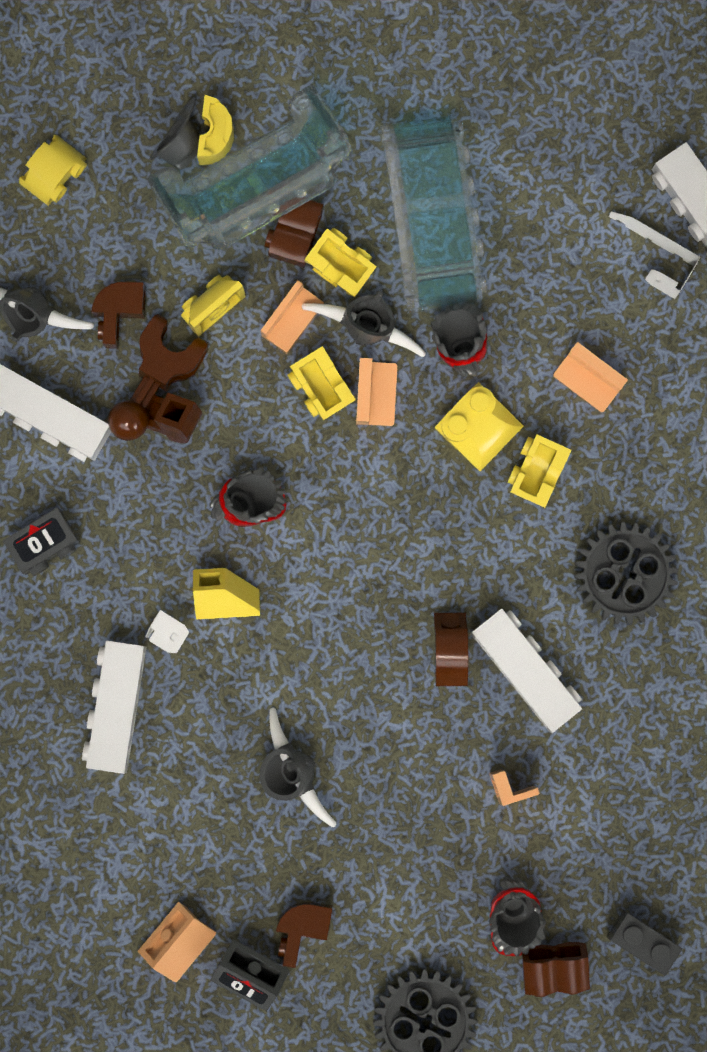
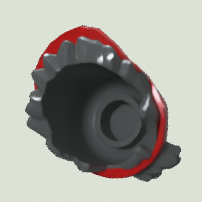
M456 302L453 307L448 305L446 312L441 311L435 316V321L430 323L434 332L432 340L435 341L441 359L454 368L460 376L465 377L468 374L476 377L477 372L480 371L478 364L483 360L487 352V328H485L483 312L475 304L470 306L469 302H465L460 305Z
M262 467L254 471L246 470L237 477L229 479L222 486L219 494L210 502V508H213L211 518L220 521L224 517L228 522L238 527H249L280 519L286 511L285 490L280 487L281 481H275L274 476L269 471H264Z
M505 876L504 880L500 882L503 889L491 902L489 920L491 924L492 946L499 954L518 957L522 953L527 955L529 947L533 949L541 945V940H545L544 926L546 921L543 918L539 900L527 889L524 882L519 877L513 880L511 877Z

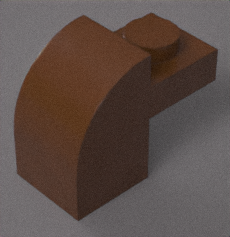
M116 282L106 286L96 296L91 312L94 317H104V321L98 322V340H103L105 348L118 349L120 318L145 319L146 286L144 282Z
M167 393L165 399L154 395L146 409L149 420L147 428L164 434L169 440L178 443H188L202 416V411L195 402L171 393Z
M466 612L434 613L436 686H468V628Z
M302 902L290 907L281 916L276 931L288 933V938L281 937L278 957L284 958L283 966L296 968L301 936L327 941L333 906L315 902Z

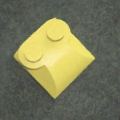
M217 275L206 285L207 290L199 297L194 295L182 305L184 312L181 314V317L198 337L246 297L243 285L239 281H233L229 275L223 278L221 275Z
M478 382L443 417L434 429L481 472L524 426L494 397L489 389L483 387Z

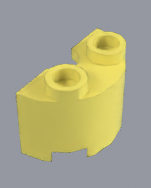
M205 95L202 118L205 120L204 125L210 129L207 133L199 136L197 153L199 165H209L222 161L231 150L234 141L232 117L227 108L217 98Z
M54 135L49 145L44 142L29 159L26 166L30 169L24 176L19 178V184L47 206L52 201L57 203L67 191V187L64 186L65 182L71 176L77 178L86 168L87 163H85V160L87 158L61 137Z
M335 228L331 230L326 229L304 261L314 267L312 270L335 287L338 285L348 295L355 297L377 266L370 262L372 256L360 247L352 250L345 244L347 237Z
M323 346L290 366L292 372L287 374L296 390L302 388L308 399L304 401V404L313 417L320 415L325 420L356 400Z
M537 434L534 439L528 436L520 453L526 456L521 468L516 465L514 466L507 482L513 485L510 492L545 508L571 453V449Z

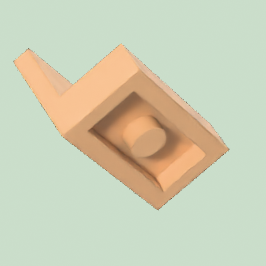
M297 280L261 329L262 337L286 354L289 353L317 315L315 312L303 310L302 304H324L322 300L306 290L303 283Z
M579 342L574 345L553 374L555 379L599 412L606 410L628 381L627 378Z
M360 358L356 424L393 426L395 420L397 364L372 362L373 358Z
M500 769L489 773L498 802L502 806L540 794L538 787L535 786L512 792L504 770Z
M178 902L137 952L154 970L173 982H177L215 937L216 932L201 922L185 905Z

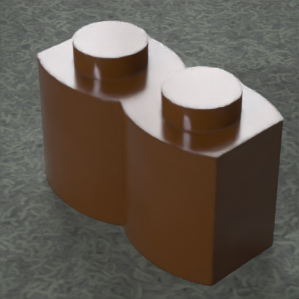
M287 193L285 201L279 199L274 218L279 220L275 230L269 229L264 247L269 248V257L305 268L306 262L304 260L311 251L323 214L324 204Z
M566 942L555 946L541 944L533 949L529 947L527 955L522 953L525 994L545 997L558 991L574 995L590 989L586 943Z

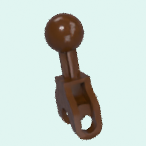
M160 314L154 315L140 336V353L143 362L139 367V376L143 379L130 400H124L115 404L108 415L110 431L121 440L132 441L145 433L149 421L146 409L158 389L161 388L167 392L171 384L193 377L208 352L209 342L201 338L194 339L184 351L177 353L169 351L162 344L163 337L167 331V319Z

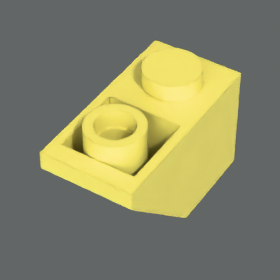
M226 568L193 570V597L196 619L260 616V592L258 588Z

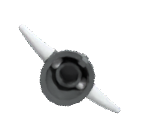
M27 287L14 291L0 288V312L5 322L14 332L11 339L14 342H18L22 337L38 335L45 329L46 325L69 329H92L94 327L92 322L66 316L51 308L47 298L42 293L43 291L36 287Z
M377 291L375 295L358 297L351 301L346 308L320 303L302 304L303 310L322 314L345 325L350 336L360 346L375 344L383 340L409 349L421 357L426 355V352L414 340L394 328L395 318L393 312L382 299L383 292Z
M271 708L269 716L270 732L275 750L264 759L260 767L259 778L262 788L270 797L276 800L288 801L299 796L317 817L329 826L335 827L336 821L325 810L312 785L315 772L314 759L299 750L293 749L282 731L276 708Z

